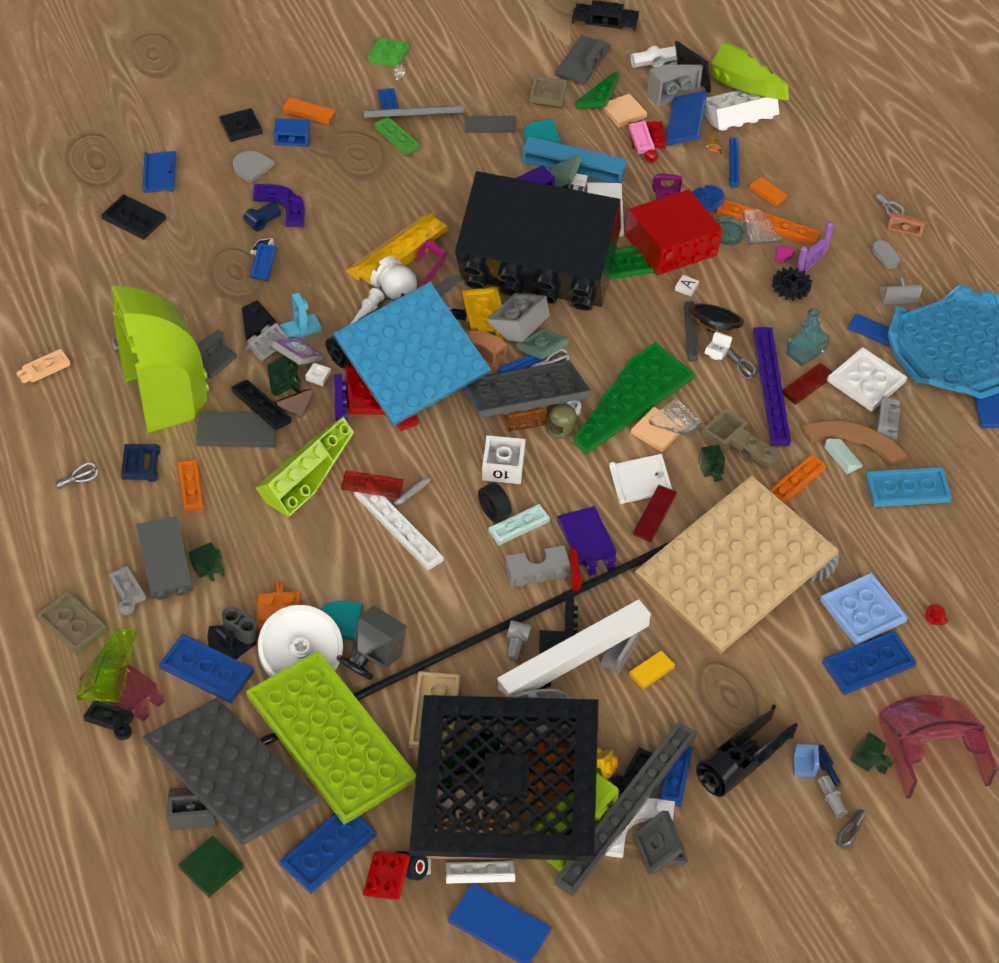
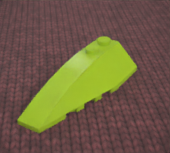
M726 41L722 43L711 62V75L713 79L747 93L780 100L789 99L788 83L775 73L771 74L768 70L769 68L765 65L761 66L758 64V60L755 57H749V53L746 50Z

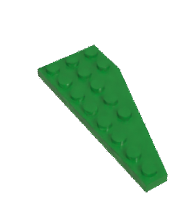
M654 342L628 360L624 370L619 373L617 380L609 387L598 403L596 410H593L589 420L586 424L584 423L574 437L573 444L586 455L693 380L695 373Z

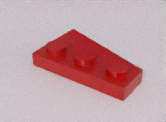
M346 366L348 413L385 415L353 366Z

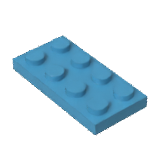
M943 467L868 471L865 475L873 507L950 503L952 499Z

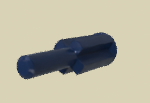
M819 745V764L822 770H827L834 785L839 786L841 782L833 769L834 763L825 746Z

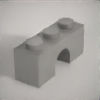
M565 546L545 549L544 561L539 564L529 562L525 552L505 556L504 568L510 587H521L531 583L563 579L570 575V562Z

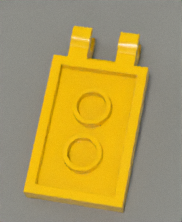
M490 287L461 291L470 331L495 332V336L504 341V337L487 321L502 306L498 288Z

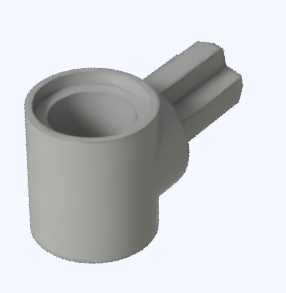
M511 620L507 639L510 642L507 658L510 660H518L522 645L527 643L531 625Z

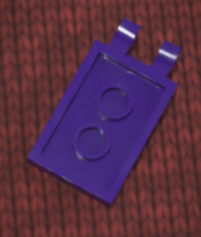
M595 506L557 516V522L570 549L576 548L579 566L584 564L589 576L597 574L595 567H597L596 561L603 559L607 571L616 568L614 564L616 562V549Z

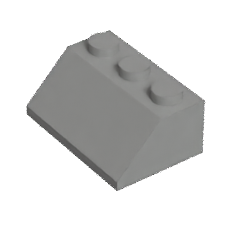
M514 293L487 321L505 339L523 342L550 316L547 298L543 295Z

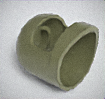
M568 404L553 406L546 422L545 429L547 434L557 439L570 436L574 431L577 418L575 409ZM550 421L562 427V433L553 432L549 427Z

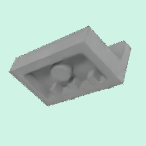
M277 323L271 327L267 325L261 330L259 336L253 335L247 341L248 345L245 350L247 352L251 350L263 362L277 352L272 347L274 341L289 339V337Z

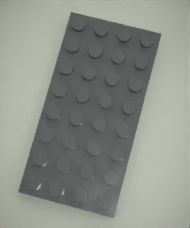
M217 698L143 736V743L243 846L319 802L318 795Z

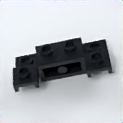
M592 0L591 5L576 3L572 23L577 20L584 21L585 25H588L589 21V25L617 29L631 27L633 31H636L639 11L624 9V4Z

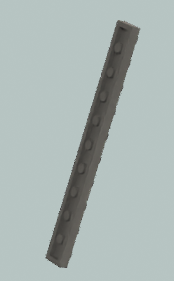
M679 721L676 723L596 826L594 861L570 860L555 879L554 885L572 897L577 893L695 739L696 731Z

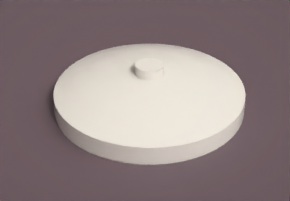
M307 605L288 606L275 612L263 625L258 638L259 660L270 677L317 651L322 654L334 671H336L340 663L336 657L343 653V640L336 623L325 612Z

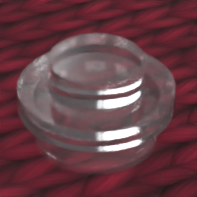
M403 64L395 68L393 75L396 76V80H402L407 68Z

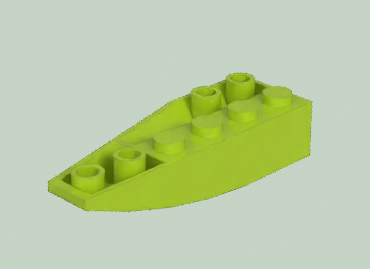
M341 417L291 455L255 487L266 504L285 516L290 517L316 493L354 434L346 419Z

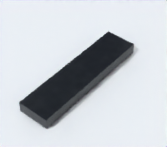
M244 380L231 387L232 392L273 429L278 430L292 423L291 417L249 380Z

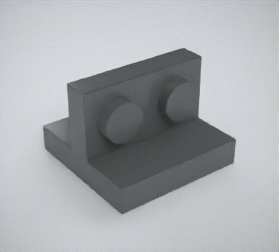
M220 330L208 335L197 344L201 353L203 368H205L209 379H212L237 358L236 352L225 346L224 333Z
M662 810L633 834L649 874H656L666 865L683 866L688 862L669 811Z

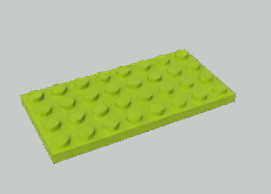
M319 651L246 691L248 699L344 825L416 781V773Z

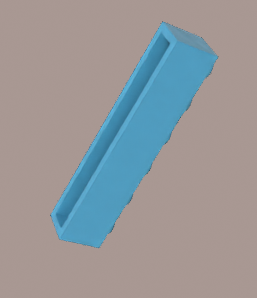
M528 137L522 155L523 163L539 167L543 165L548 169L579 155L582 160L576 174L587 175V178L607 183H622L626 174L628 159L533 137Z

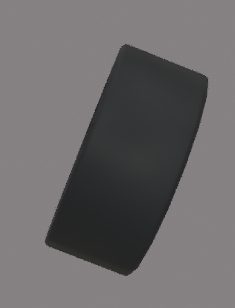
M492 482L479 489V503L491 521L499 522L511 515L510 500L499 484Z

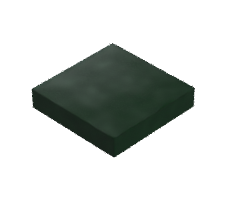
M214 836L210 837L178 864L179 869L208 898L244 869L243 864Z

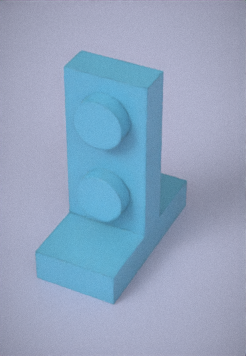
M299 292L292 294L294 320L281 324L280 328L289 338L296 337L298 339L322 331L315 314L307 315V301L301 298Z

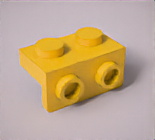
M598 747L597 768L601 769L602 777L606 780L618 768V759L616 755H613V749L601 750Z

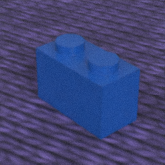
M276 118L274 128L275 145L309 147L311 135L310 120Z

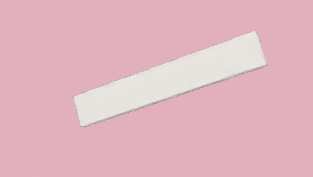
M371 482L354 491V496L427 571L444 561L443 555Z

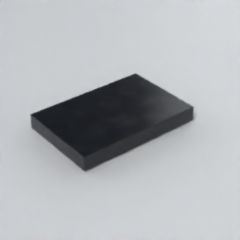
M124 194L101 214L103 220L143 240L166 220L165 214Z

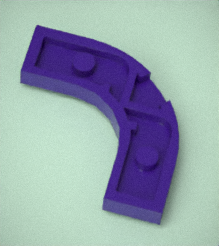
M254 184L253 201L276 202L283 205L287 210L286 227H304V202L300 196L292 192V189L274 184Z

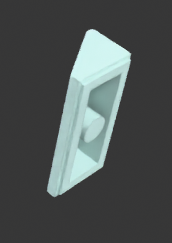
M841 439L826 440L824 448L846 474L863 467L861 462Z

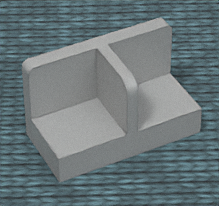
M899 277L897 286L880 287L879 293L883 305L918 303L922 286L905 285L903 277Z

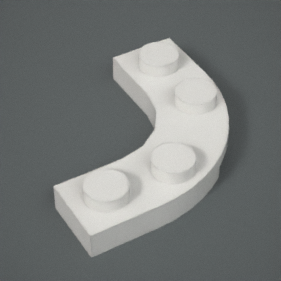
M649 798L605 856L623 858L625 837L628 830L640 822H649L662 810L669 811L673 821L675 801Z

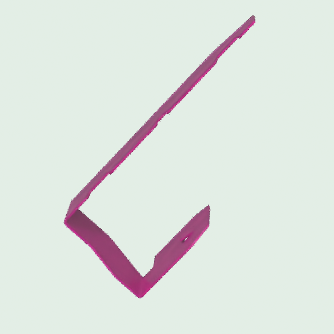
M428 239L417 253V263L424 257L426 248L436 256L441 257V259L437 261L433 270L428 273L419 288L430 282L446 260V250L438 247L433 241Z

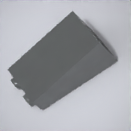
M174 516L136 524L151 598L163 600L170 595L177 594L182 596L188 594L189 591H193L178 517Z

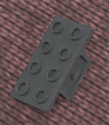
M581 35L555 71V75L585 84L609 51L611 45L604 40H596Z

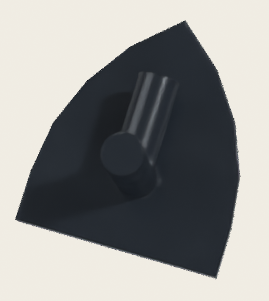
M209 626L207 635L208 646L234 659H238L257 644L256 641L252 644H245L234 637L232 630L225 631L223 626Z

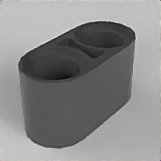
M227 607L223 610L222 622L225 631L232 630L234 637L245 644H252L257 641L258 628L254 618L236 607Z

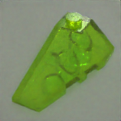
M115 629L82 677L76 696L77 700L120 702L137 634L136 630Z

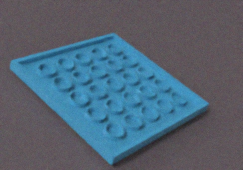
M431 282L333 334V337L393 426L491 372V369Z

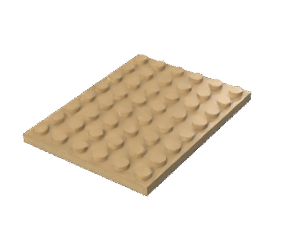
M750 476L635 571V575L721 654L832 560L839 550L753 476Z

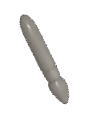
M426 477L420 480L406 492L399 495L394 504H404L407 499L430 483L431 478Z

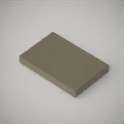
M69 591L35 615L36 620L76 656L109 631L108 626Z

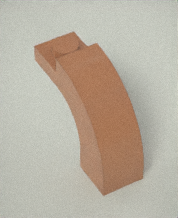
M482 331L465 332L483 359L492 366L507 357V344L495 335Z

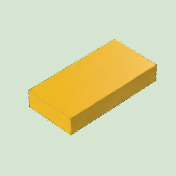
M661 650L631 670L629 676L643 690L673 670L675 664Z

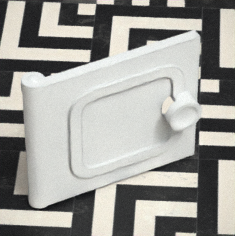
M662 454L617 464L615 462L609 463L620 504L651 498L658 485L672 490Z

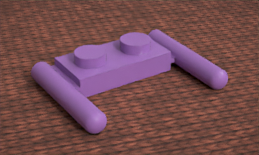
M828 221L826 224L823 240L821 239L816 244H813L809 251L806 246L800 248L797 263L799 272L805 271L806 273L828 252L834 226L832 221Z

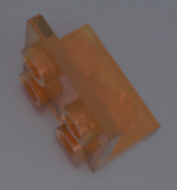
M546 407L531 408L528 411H515L508 415H503L508 432L544 426L547 419Z

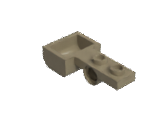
M727 408L702 429V440L720 454L734 446L738 449V453L744 461L751 462L755 460L768 470L781 458V453L747 431V421Z

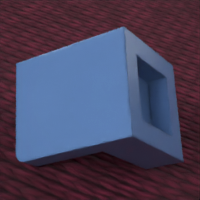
M796 744L792 757L794 776L816 777L819 767L818 745Z

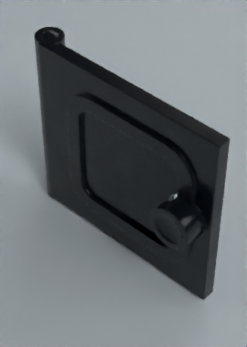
M675 41L677 65H702L700 85L705 88L707 93H710L711 83L708 61L680 42Z

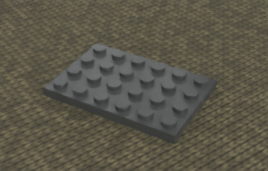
M570 360L489 374L462 388L479 418H490L493 415L499 414L508 415L515 411H528L531 408H545L548 405H562L569 401H583L585 398H591L590 388Z

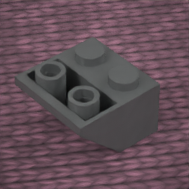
M187 787L171 788L169 790L168 822L170 830L216 827V817Z

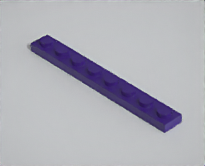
M754 327L753 337L770 445L790 446L791 438L772 327Z

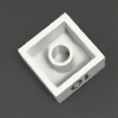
M487 435L482 465V480L521 484L526 439Z

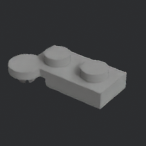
M128 566L108 574L111 583L122 599L118 609L123 615L132 614L135 611V604L146 600L144 592Z

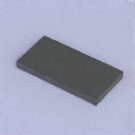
M200 412L197 446L275 447L276 430L256 413Z

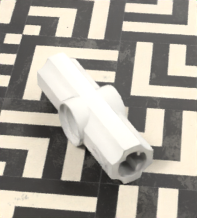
M652 46L645 52L633 53L630 55L631 65L633 68L648 65L656 68L662 66L665 62L676 61L675 46L662 49L658 46Z

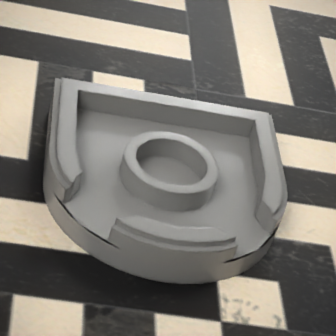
M256 151L239 153L232 162L234 173L249 183H253L275 166L273 160Z

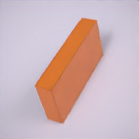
M763 177L750 184V190L774 207L787 199L786 193Z

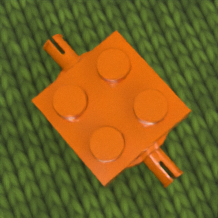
M277 581L276 592L258 593V632H261L268 618L278 610L288 606L300 605V591L285 592V583Z

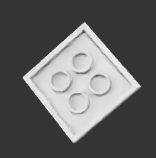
M862 347L828 376L827 382L872 412L880 405L882 395L888 398L906 382L907 377Z

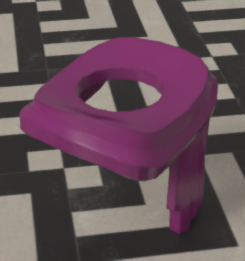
M661 173L653 177L652 189L656 193V200L665 197V195H672L681 191V176ZM673 180L674 184L666 187L661 185V181Z

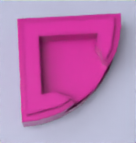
M777 246L776 263H783L785 260L792 258L795 248Z

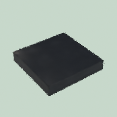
M252 108L219 116L230 142L263 134Z

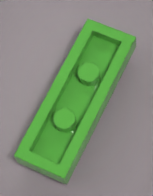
M390 117L375 123V129L405 156L419 149V143Z

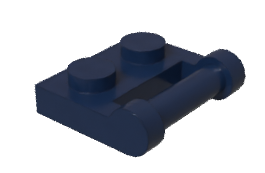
M124 444L122 480L157 481V459L161 447L157 444ZM145 453L150 454L149 470H143Z

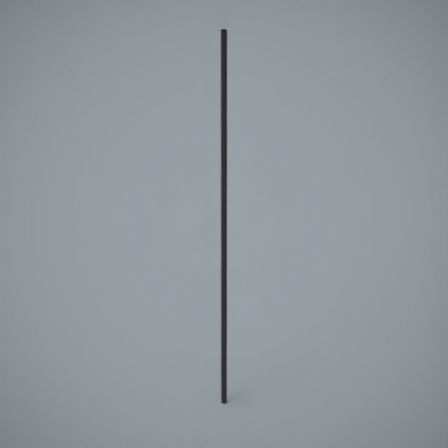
M670 542L582 583L580 591H572L570 589L353 695L358 701L418 671L428 668L508 629L511 620L523 622L566 601V597L579 595L647 562ZM273 732L260 740L265 745L279 740V738Z

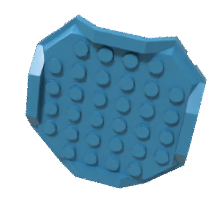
M958 285L942 300L911 311L897 305L888 331V339L895 359L915 383L929 384L938 388L969 394L979 399L999 393V297L997 293L983 291L982 294L972 291V287Z

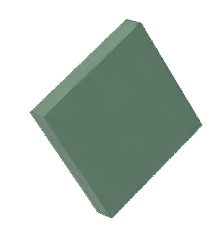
M579 155L552 166L550 173L555 176V186L562 187L573 182L582 160Z
M542 328L528 336L525 341L517 342L516 347L518 350L542 360L567 346L569 340L564 336Z

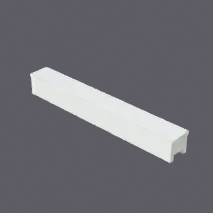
M638 599L498 677V689L506 697L536 690L647 628L651 613Z

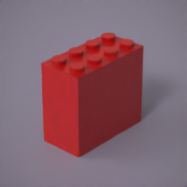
M690 189L629 208L624 235L633 246L637 247L636 250L644 256L646 263L653 268L654 273L658 276L717 256L723 229Z

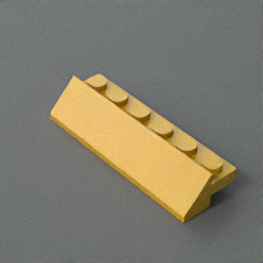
M435 212L423 215L346 269V272L358 281L363 279L372 285L370 279L373 270L377 271L381 265L379 262L382 259L393 256L401 262V265L406 266L417 258L419 249L427 239L435 243V239L448 231V226L435 217Z

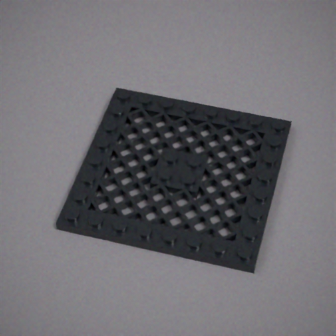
M424 695L409 846L410 856L594 861L599 699ZM456 721L460 727L453 731L448 726ZM478 722L482 727L475 732L471 726ZM497 723L504 726L499 732L492 728ZM520 723L526 727L521 733L515 729ZM541 724H544L548 728L543 733L536 729ZM564 724L570 728L565 734L559 730ZM443 730L448 734V736L445 737L444 739H443ZM464 731L470 735L465 741L459 737ZM488 731L493 737L485 741L481 736ZM510 732L514 738L507 742L503 736ZM532 732L537 738L530 743L525 737ZM554 733L559 739L551 743L547 738ZM573 735H575V744L570 740ZM454 740L458 746L451 750L447 745ZM477 741L481 746L474 751L469 745ZM498 741L503 747L496 752L491 746ZM519 742L525 746L520 752L514 748ZM540 743L548 747L543 752L535 748ZM563 743L570 748L565 753L558 749ZM442 750L447 754L443 758H441ZM465 750L469 755L461 760L457 755ZM484 751H487L488 753H485L484 761L479 755H481ZM529 752L533 753L536 756L531 761L530 754H528ZM553 752L558 758L551 763L546 757ZM575 753L574 763H573V762L569 759V757ZM453 759L457 765L450 770L445 764ZM473 760L479 764L474 770L468 766ZM540 762L547 766L541 772L535 768ZM564 762L569 768L562 773L557 767ZM441 769L446 774L439 778ZM463 769L467 775L460 780L455 774ZM484 770V776L482 780L478 776V774H480ZM529 771L535 776V777L532 778L530 781H529ZM550 772L557 776L552 782L545 777ZM572 773H574V783L568 778ZM451 778L456 784L448 789L444 783ZM473 779L478 785L471 790L466 784ZM539 781L546 786L540 792L533 787ZM561 782L568 786L563 792L556 788ZM438 788L443 792L440 797H438ZM462 789L466 795L458 799L454 793ZM529 790L534 795V797H532L529 801H526L524 798H528ZM480 791H482L483 797H485L483 800L477 796ZM550 791L557 796L551 802L544 797ZM572 792L573 803L567 798ZM449 798L454 804L446 809L442 803ZM472 799L477 805L469 810L464 804ZM495 800L499 806L492 811L487 804ZM517 800L522 806L515 811L510 805ZM538 801L545 806L539 812L532 807ZM561 801L567 806L562 812L555 807ZM438 808L442 812V814L436 818V811ZM460 808L465 814L457 820L452 814ZM481 809L488 814L482 820L475 816ZM503 810H506L510 816L503 821L498 815ZM528 810L533 817L526 822L521 815ZM549 811L556 816L550 822L543 817ZM570 813H572V823L566 818ZM448 818L453 824L444 829L440 823ZM471 819L475 825L468 830L463 824ZM493 819L498 826L491 831L486 824ZM516 820L521 826L516 831H513L509 825ZM537 821L544 826L538 832L531 827ZM560 822L567 826L561 833L554 828ZM481 829L484 833H477V831ZM550 831L553 835H545V834Z

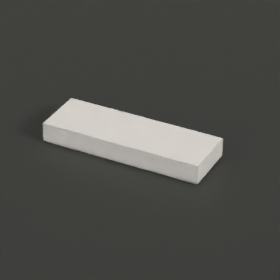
M514 861L446 863V884L515 882Z

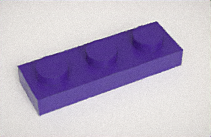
M334 374L335 420L337 421L344 417L347 421V410H343V407H347V396H343V393H346V381H342V374Z

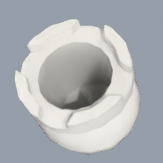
M393 256L382 259L379 262L381 265L377 271L373 270L371 284L380 291H383L392 300L401 297L402 293L406 295L417 288L416 275L410 268L401 265V262Z

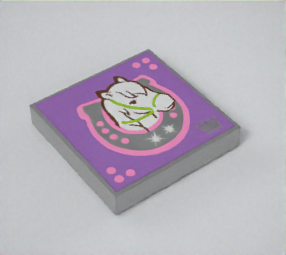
M296 337L276 340L272 344L275 350L299 365L322 361L324 356Z

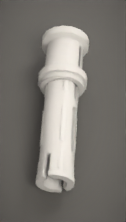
M372 288L367 299L362 301V308L350 324L378 308V304L385 299L383 292L377 288Z

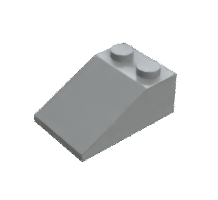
M662 65L650 69L647 96L657 107L673 102L674 97L699 92L703 66Z

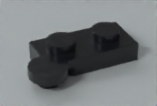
M94 700L84 714V721L114 730V735L118 740H126L132 735L129 724L134 718L133 712Z
M639 747L628 765L624 776L617 775L612 778L611 783L619 788V793L624 792L653 753Z

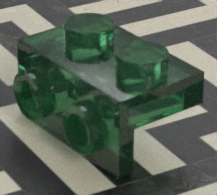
M284 355L267 364L271 393L278 396L291 388L296 393L301 391V380L298 376V365L296 362Z

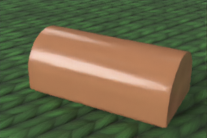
M891 212L887 230L922 237L926 219Z

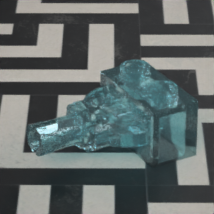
M816 308L808 310L807 319L802 321L800 332L796 337L790 338L787 342L786 355L801 366L814 359L828 347L830 336L822 331L821 323L818 320L820 312Z

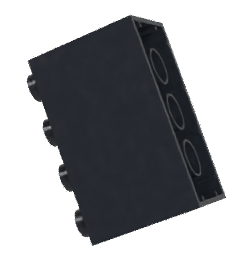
M476 171L455 249L460 275L465 280L464 283L474 289H485L486 284L499 286L500 291L509 296H512L514 293L521 294L522 291L546 296L548 304L556 303L557 298L571 301L572 307L583 311H590L593 306L602 307L621 230L620 199Z

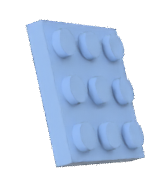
M872 573L824 594L820 599L821 603L855 646L905 623L908 618Z

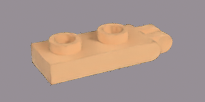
M59 349L24 365L22 370L17 372V376L22 383L28 381L35 382L70 366V361L64 352Z

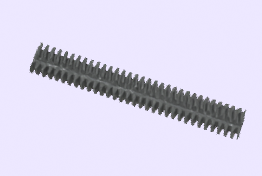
M686 301L684 305L688 361L698 360L696 320L689 311L691 305L694 304L693 301Z

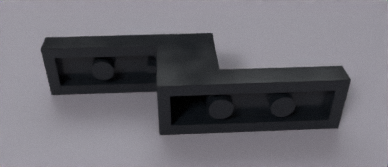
M566 597L564 631L540 630L539 654L577 634L578 623H574V618H578V606H574V597ZM551 682L543 685L538 689H547V687H551Z

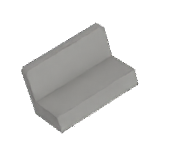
M640 632L609 648L601 660L600 666L620 674L638 644Z

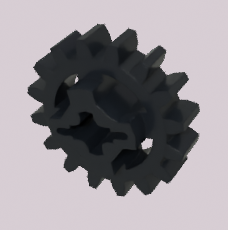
M789 267V270L782 268V272L778 270L776 275L773 276L772 287L775 293L779 292V297L785 296V300L791 298L792 301L795 298L802 300V296L807 297L808 293H810L812 280H809L810 275H805V271L799 272V268L795 270L792 267Z

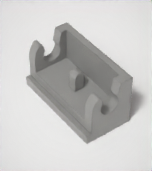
M882 395L876 431L889 439L897 440L901 408L891 405H900V401Z

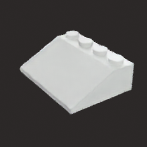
M741 90L707 97L704 109V116L708 122L720 131L727 130L731 126L740 127L743 126V123L747 122L756 123L759 119H772L773 116L779 115L778 99L763 97Z

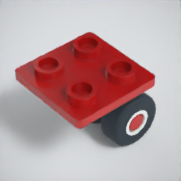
M375 851L363 895L373 898L399 900L405 876L410 880L416 881L422 880L426 876L428 871L426 856H410L406 851H396L394 853Z

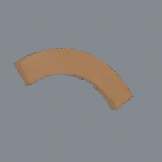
M822 421L801 427L802 433L810 444L836 438L846 439L848 442L859 445L864 444L872 448L889 466L906 461L908 457L888 437L862 425L842 421Z

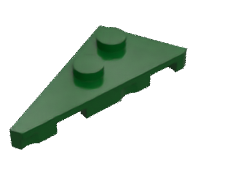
M618 71L610 74L575 102L576 109L607 107L619 79Z

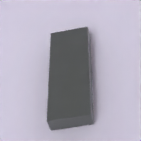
M465 116V133H516V116Z

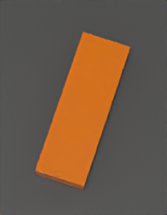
M291 97L288 98L282 107L285 113L328 125L336 115V110Z
M197 459L177 462L184 512L204 510Z

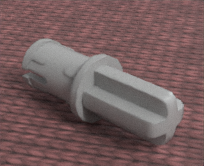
M828 775L821 776L818 779V784L825 795V802L829 803L835 818L845 816L848 810L840 798V791L836 790Z

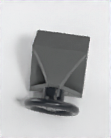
M373 605L358 617L352 647L355 652L351 658L348 659L342 655H337L336 659L357 674L372 680L373 674L366 670L364 666L371 660L387 669L401 656L407 626Z

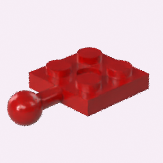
M662 121L646 122L654 147L666 148ZM630 134L631 146L634 149L635 145ZM648 150L645 152L644 158L648 163H654L658 158V154L655 150Z

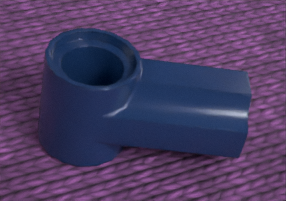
M271 202L258 210H247L243 220L254 231L258 232L265 227L267 222L280 216L281 210L275 202Z

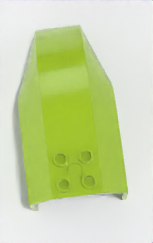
M126 286L111 287V299L114 302L112 304V309L114 310L112 316L124 381L126 383L138 380L147 433L196 419L208 400L207 392L209 387L205 380L208 377L205 368H203L199 348L183 315L172 303L153 292Z

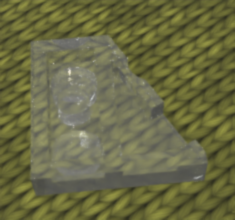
M761 209L743 211L742 215L748 245L782 242L781 235L778 236L773 230L774 226L766 219V215Z
M677 398L649 418L650 425L687 437L702 426V421Z

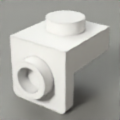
M716 331L712 342L706 347L704 354L709 355L714 360H722L729 351L733 339L732 336Z

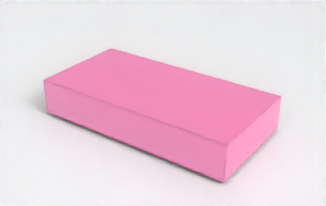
M646 122L629 124L628 128L637 153L643 154L648 150H655Z

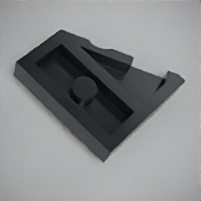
M258 300L242 307L246 341L253 335L259 336L261 330L267 325L271 327L277 323Z

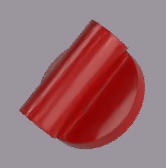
M933 604L927 608L926 619L930 624H941L943 626L948 622L945 617V609L941 605Z

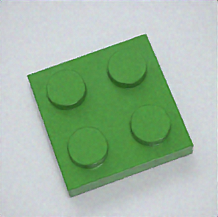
M378 37L368 55V62L399 69L409 50V43Z

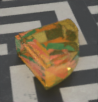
M712 135L706 144V149L722 154L723 144L717 136Z

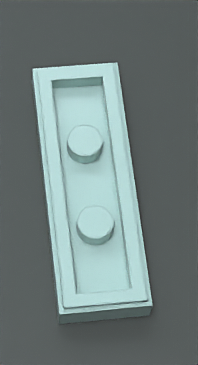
M538 504L489 527L488 532L499 546L550 522V517L541 505Z

